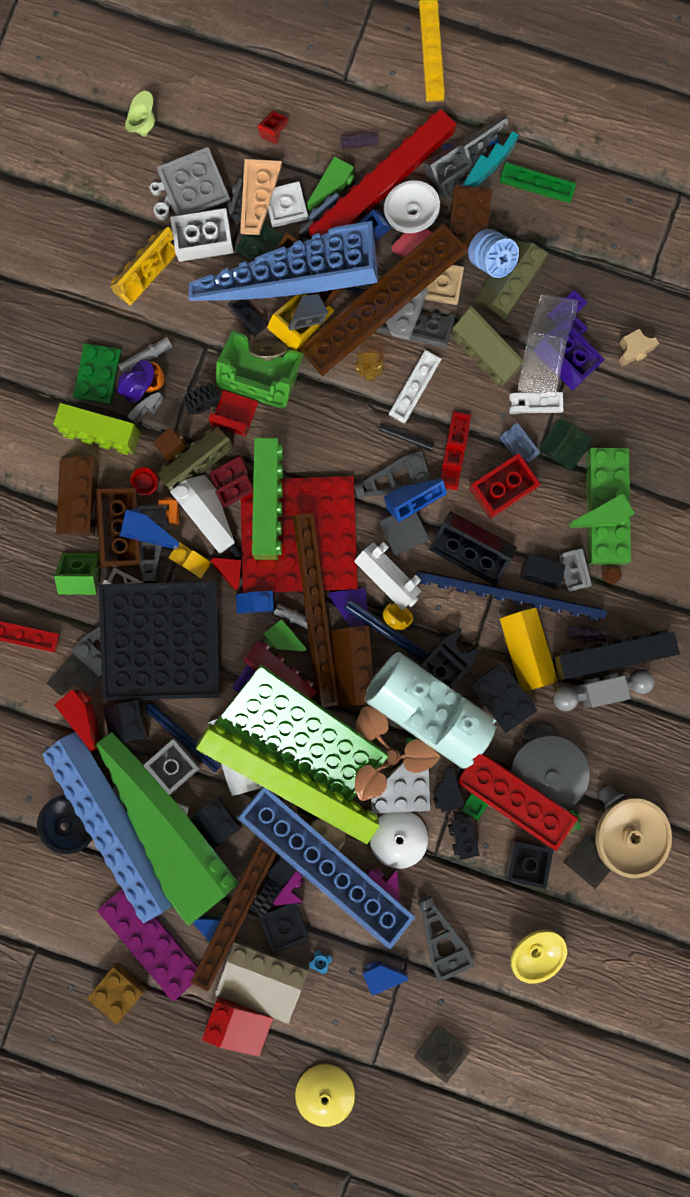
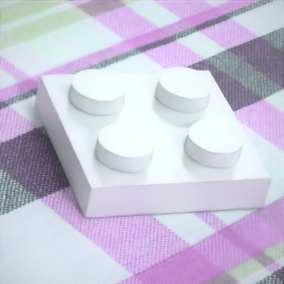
M300 182L275 187L268 207L272 228L308 219Z

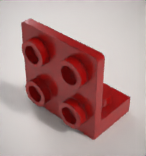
M223 390L215 414L211 413L209 416L210 425L247 437L258 402Z

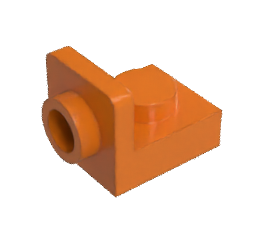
M164 497L163 500H158V505H167L169 509H166V520L169 521V524L171 526H179V502L173 497Z

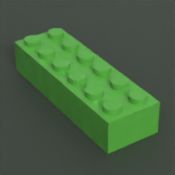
M254 438L252 555L255 560H278V555H282V543L279 541V536H282V524L279 521V517L283 516V506L279 502V498H283V486L280 483V479H283V468L280 460L284 459V450L282 444H279L278 438Z
M590 448L587 451V513L621 494H624L630 504L629 448ZM630 522L623 526L617 524L608 527H587L588 565H627L631 562Z

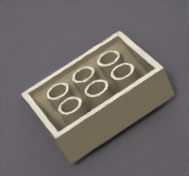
M236 938L215 996L289 1023L306 980L309 966L277 953L272 954V951Z

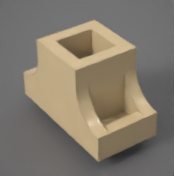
M638 329L623 337L619 344L623 350V355L618 361L621 366L634 360L638 362L647 357V353L654 350L659 342L656 337H645L641 330Z

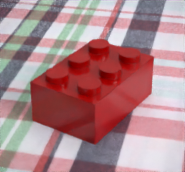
M518 453L471 484L469 490L491 520L537 490L541 484Z

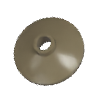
M274 340L259 341L249 347L251 355L263 358L265 361H271L287 351V346L284 343Z

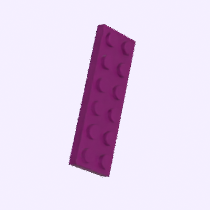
M123 889L97 910L172 1002L193 985L190 983V980L197 968L196 963L157 917L145 923L137 917L136 911L131 902L127 900Z

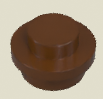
M608 565L602 571V577L606 583L615 584L621 579V570L616 565Z

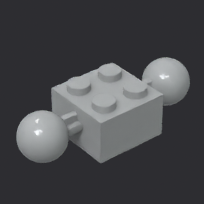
M638 669L630 675L629 679H626L625 676H619L618 673L602 676L603 680H599V677L583 680L584 684L579 685L580 690H574L568 686L558 688L554 693L553 701L555 706L562 711L574 709L580 701H583L584 708L631 699L629 690H633L638 694L650 692L654 687V677L649 671Z

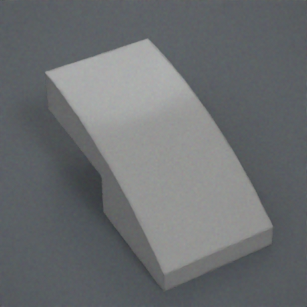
M157 392L147 397L129 413L128 419L137 425L147 410L154 414L163 402V396Z

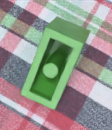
M282 619L264 633L267 637L264 641L271 649L275 647L277 650L305 652L307 650Z

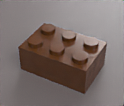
M455 185L449 230L468 250L474 236L488 227L492 190Z

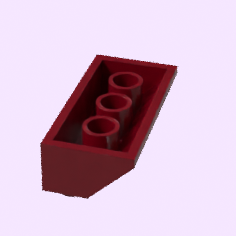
M256 640L241 657L253 670L256 671L260 665H263L310 699L316 693L313 689L315 685L307 678L303 681L298 676L300 672L292 665L288 668L284 664L286 660L278 653L274 656L269 651L271 647L263 640L260 643Z

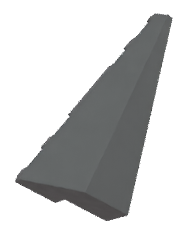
M506 117L497 119L423 162L428 180L444 199L449 198V193L455 185L461 183V178L466 172H470L479 157L487 151L486 147L490 142L498 137L497 134L503 126L508 125Z

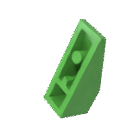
M334 156L307 203L308 212L311 213L314 208H319L323 205L324 200L328 196H333L335 193L339 195L346 190L348 185L351 186L355 179L354 167Z
M621 494L572 521L569 527H608L617 524L623 526L631 521L630 517L635 513L624 494Z

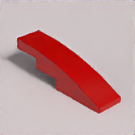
M454 411L452 413L440 476L446 489L456 491L458 489L471 415Z

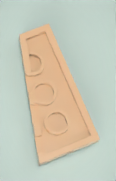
M245 159L241 234L260 235L282 167V161Z

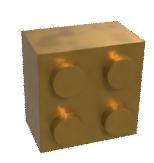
M117 962L87 999L117 1025L142 996L147 987Z

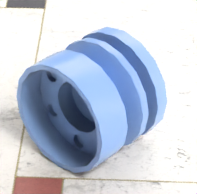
M485 229L474 236L470 242L468 254L473 265L492 277L501 278L508 275L516 266L519 258V248L513 240L496 230Z

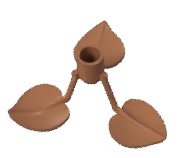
M367 706L361 709L356 722V731L368 741L374 740L377 737L387 749L388 758L386 763L379 766L376 770L371 765H365L357 772L355 790L361 801L377 798L385 792L387 778L383 773L379 772L380 770L390 765H400L405 758V769L412 773H420L430 769L440 759V755L420 739L412 740L406 745V755H403L396 749H391L380 737L389 729L387 718L375 708Z

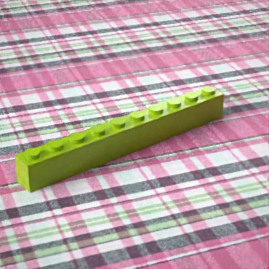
M209 723L197 742L196 750L365 844H368L380 826L378 816L374 812L363 810L354 801H347L339 792L335 791L333 793L323 783H316L307 774L294 771L293 767L289 764H282L276 761L277 759L273 755L260 752L257 746L244 743L239 736L235 734L230 735L220 725Z

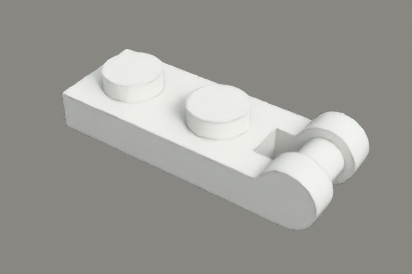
M563 392L509 394V401H511L510 414L563 412ZM520 400H524V406H519Z

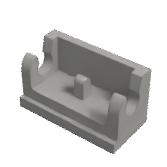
M583 549L559 555L560 563L566 564L563 576L568 592L592 586Z

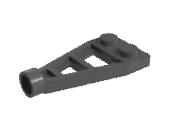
M422 451L402 457L365 481L353 486L357 499L371 496H386L400 487L431 481ZM404 468L407 470L411 482L408 485H397L394 483L393 474ZM385 476L388 477L390 488L378 490L375 486V481Z
M167 505L137 506V510H140L141 514L148 516L167 532L169 521L166 520ZM139 541L142 582L155 583L157 582V570L163 546ZM144 546H155L153 560L144 559Z
M99 626L84 636L71 652L98 677H101V651L94 645L95 641L100 638Z
M432 896L419 900L418 905L420 910H422L430 963L438 981L441 982L475 967L467 946L435 906ZM438 919L445 928V931L434 936L430 923ZM443 938H448L454 944L455 951L441 957L438 954L437 942Z

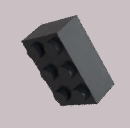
M503 662L471 684V687L505 733L538 711Z

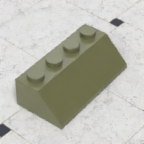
M514 241L519 248V258L516 266L504 277L495 278L490 276L475 298L474 302L506 321L548 255V252L534 243Z
M472 306L453 327L451 333L453 340L465 348V352L469 357H474L478 361V366L491 375V379L496 385L505 386L519 373L524 361Z
M218 427L208 430L203 439L193 442L189 446V450L185 453H179L174 458L175 461L171 464H165L160 468L158 475L170 490H173L186 479L201 475L233 450L230 440Z

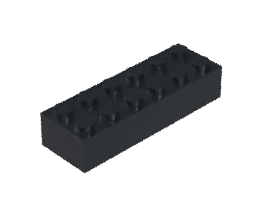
M664 629L652 632L650 637L646 633L633 636L631 641L629 637L614 640L613 645L608 641L594 645V649L589 645L577 648L575 653L572 652V649L557 653V657L552 659L557 679L563 680L680 655L675 631L668 633V630Z

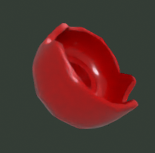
M139 467L131 475V488H136V493L139 495H150L157 490L159 477L153 469Z

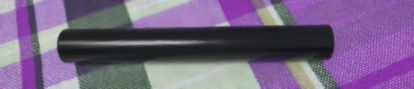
M380 425L379 431L430 451L433 448V443L389 426Z

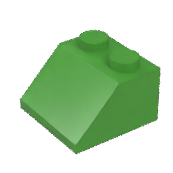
M62 553L54 575L57 593L66 595H96L100 583L98 553Z

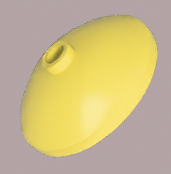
M539 930L528 934L516 945L512 953V971L519 980L526 983H540L548 980L561 969L567 956L566 943L558 933L551 930Z
M315 1065L306 1070L297 1083L295 1092L296 1104L301 1115L310 1123L324 1127L336 1125L343 1121L353 1108L355 1100L353 1082L349 1075L336 1065ZM327 1097L329 1100L322 1102L321 1098Z

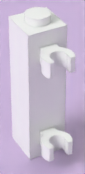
M373 542L362 551L354 562L402 610L408 605L412 607L419 600L417 596L422 592L416 586L421 579L415 575L410 580L384 554L389 547L384 542L377 547Z

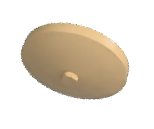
M640 798L619 800L603 813L596 829L598 854L610 870L621 876L642 878L651 875L663 865L671 849L672 831L670 823L664 812L650 801Z

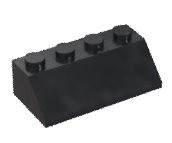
M449 511L429 548L430 551L494 586L497 585L517 549L511 543Z

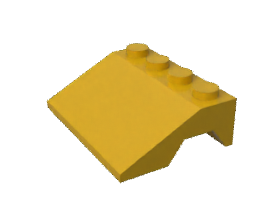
M169 227L152 235L148 244L137 252L134 260L128 262L124 267V271L112 280L111 289L129 306L138 299L176 256L175 246L170 242L174 237Z

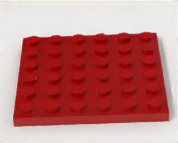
M354 476L280 479V483L283 486V498H279V502L283 506V516L279 517V521L282 524V536H279V541L282 543V555H278V560L254 559L252 555L253 493L241 499L243 593L273 591L274 593L303 592L293 516L312 513L314 515L323 590L358 589L357 564L354 562L356 560Z

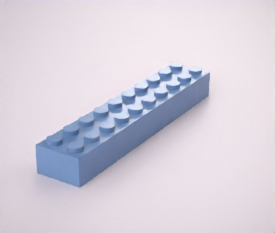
M74 732L58 740L42 754L44 761L51 768L55 780L61 785L66 798L73 805L76 815L80 817L85 830L91 835L96 848L103 855L106 865L115 875L116 882L122 887L127 900L134 907L137 917L145 923L169 909L172 904L162 892V885L153 872L154 867L145 854L144 845L139 841L128 814L78 734Z
M265 787L258 791L237 816L240 822L385 947L391 949L414 920L415 916Z

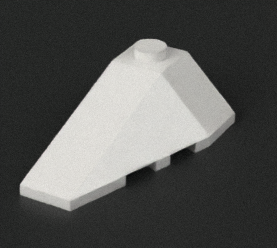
M205 475L186 479L171 490L170 493L219 554H221L233 545L235 541L222 504L215 493L216 488Z

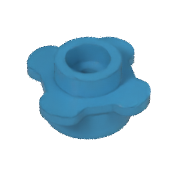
M320 950L314 952V958L309 963L311 969L325 974L328 971V964L332 962V957L324 955Z

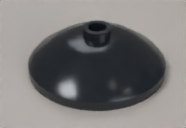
M65 795L57 796L43 806L37 818V833L41 842L49 850L58 854L69 855L77 853L89 845L92 837L85 830L82 820L76 815L73 805ZM61 824H65L67 829H61Z

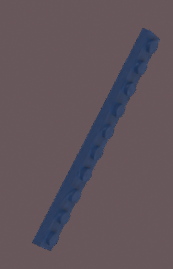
M417 570L416 573L421 579L419 583L424 585H430L431 582L438 584L437 587L449 589L450 586L457 588L456 591L468 593V590L475 591V595L486 597L489 594L494 595V599L505 601L508 598L513 599V603L516 604L532 603L531 606L535 608L551 607L550 610L562 613V610L570 611V615L579 617L581 614H586L589 619L593 620L606 619L607 610L604 608Z

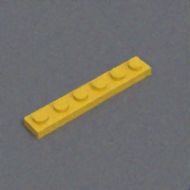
M419 0L426 102L444 101L438 0Z

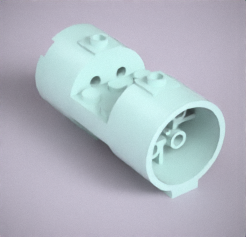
M400 652L395 653L388 659L379 672L375 674L366 689V703L462 769L471 766L474 763L472 759L478 754L482 755L496 730V726L493 725L496 719L456 693Z

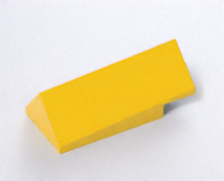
M537 608L500 618L505 636L504 640L518 684L523 691L526 692L558 682Z

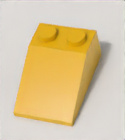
M307 294L295 295L272 315L267 326L274 335L291 350L295 351L305 344L335 311L332 307L328 306L326 308L328 313L322 324L289 330V324L299 302Z

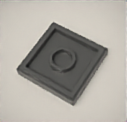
M416 512L400 522L393 516L379 521L394 556L429 541Z

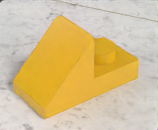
M180 542L179 547L174 549L168 557L199 578L203 577L211 565L210 561Z

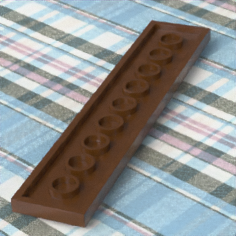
M442 224L378 280V283L370 286L303 344L299 350L304 353L303 355L323 377L468 252L467 248Z

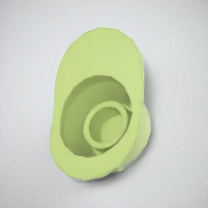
M142 91L132 100L125 123V128L128 132H137L146 137L153 128L155 117L152 113L153 96L150 92Z

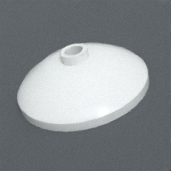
M407 181L399 184L388 194L384 204V213L388 223L394 229L403 233H416L428 228L436 220L440 211V201L437 192L432 186L422 181Z
M412 812L384 813L378 818L380 826L370 839L371 849L375 857L384 865L395 869L408 868L416 864L423 857L428 846V833L422 820ZM397 837L403 838L401 844L396 843Z

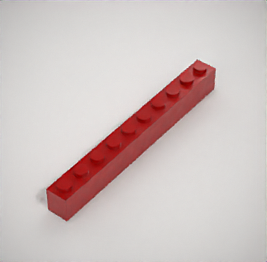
M442 109L436 114L432 113L423 126L419 125L411 137H406L398 149L394 148L386 160H381L376 165L374 171L368 172L358 185L352 186L345 197L342 196L338 199L332 209H327L319 221H314L310 225L309 239H312V236L318 233L320 235L328 233V230L334 227L358 223L396 186L403 182L453 136L457 124Z

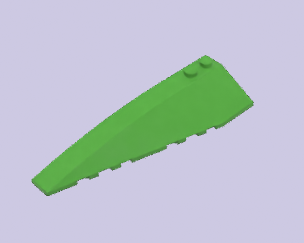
M111 732L96 743V746L106 767L111 772V779L120 792V799L122 803H125L128 810L127 814L138 839L143 843L146 850L145 854L154 867L153 872L162 885L163 894L189 926L239 883L177 803L168 795L142 763Z

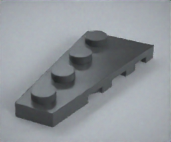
M420 313L410 340L446 349L456 315L449 314V317L440 316V314L421 316ZM386 323L376 330V332L391 335Z

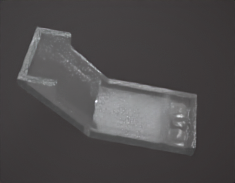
M541 294L527 337L518 391L556 397L566 343L573 320L576 317L579 300Z

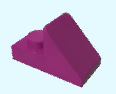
M370 868L366 875L398 901L397 869L387 879H384L386 875L378 868L375 870Z
M296 871L275 899L274 905L303 902L304 899L292 890L293 888L297 890L304 881L301 873Z

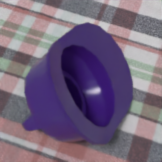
M140 361L134 365L131 371L121 374L118 380L117 392L124 395L130 403L140 401L154 377L152 364L148 361Z

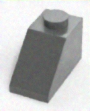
M319 294L305 295L301 298L289 324V330L323 323L328 311Z

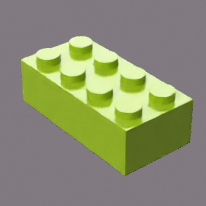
M60 403L53 423L58 432L62 433L65 438L74 440V437L79 438L81 442L92 445L93 442L106 450L114 448L123 455L135 453L141 434L133 423Z

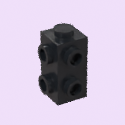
M465 813L455 814L454 818L450 819L451 824L448 825L450 836H454L455 844H452L454 855H458L460 860L480 856L471 816Z

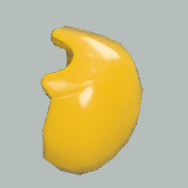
M396 603L393 605L389 604L383 611L384 621L394 630H404L413 621L412 613L407 608L402 610Z

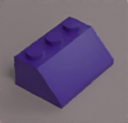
M566 320L544 337L534 350L541 360L572 391L605 360Z

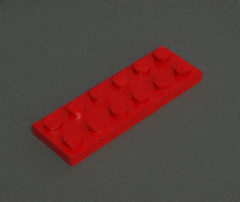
M484 753L472 759L474 763L465 769L457 783L557 851L579 817Z

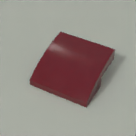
M239 456L209 473L217 488L215 493L223 508L253 493L254 482L243 456Z

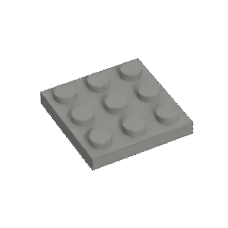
M208 147L156 167L176 216L205 212L230 201Z

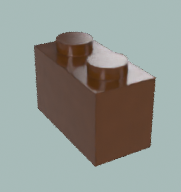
M171 427L153 441L156 448L170 464L175 461L174 458L179 453H185L188 450L185 446L187 444L185 438L178 430L174 432Z

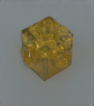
M380 352L357 354L358 362H356L355 367L359 377H365V380H376V376L382 375L381 371H384V363L380 359Z

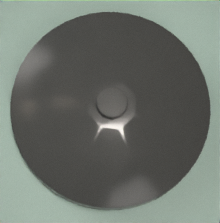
M551 734L540 735L524 743L516 752L510 769L516 776L565 809L572 807L582 798L588 787L590 777L587 759L580 748L565 737Z

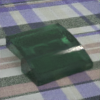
M263 223L260 235L244 234L235 251L255 261V257L274 251L284 235Z
M559 418L539 450L573 472L593 442V438L577 430L576 426Z

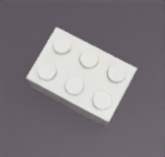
M226 208L170 217L175 252L179 262L234 253Z

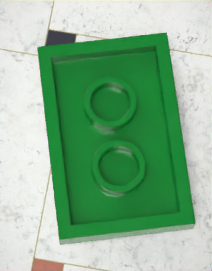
M84 343L73 394L74 399L105 405L112 404L119 370L118 364H120L122 355L121 349Z

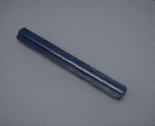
M352 600L347 601L344 606L345 610L417 659L422 660L426 656L427 652L417 644L389 627Z
M149 703L146 706L145 711L213 772H216L221 767L220 762L196 750L197 742L156 705Z

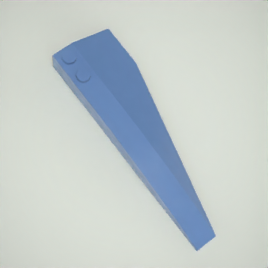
M372 221L334 227L323 235L319 233L313 235L310 240L294 242V245L289 248L281 247L255 257V261L239 263V267L229 270L226 268L221 270V273L213 276L211 274L189 283L188 299L190 301L271 298L378 283Z

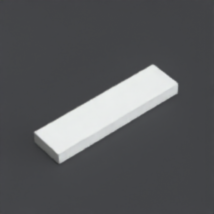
M427 350L424 351L389 412V416L404 424L406 423L440 364V357Z

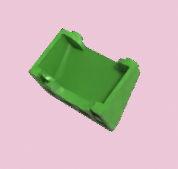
M232 331L217 360L216 384L222 390L277 408H284L292 393L304 353L288 350L284 358L278 356L271 361H265L263 358L255 357L249 353V339L244 334Z

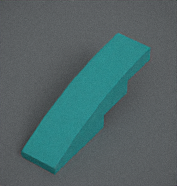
M512 131L504 146L496 143L488 158L481 155L463 186L476 188L493 174L516 145L519 134Z

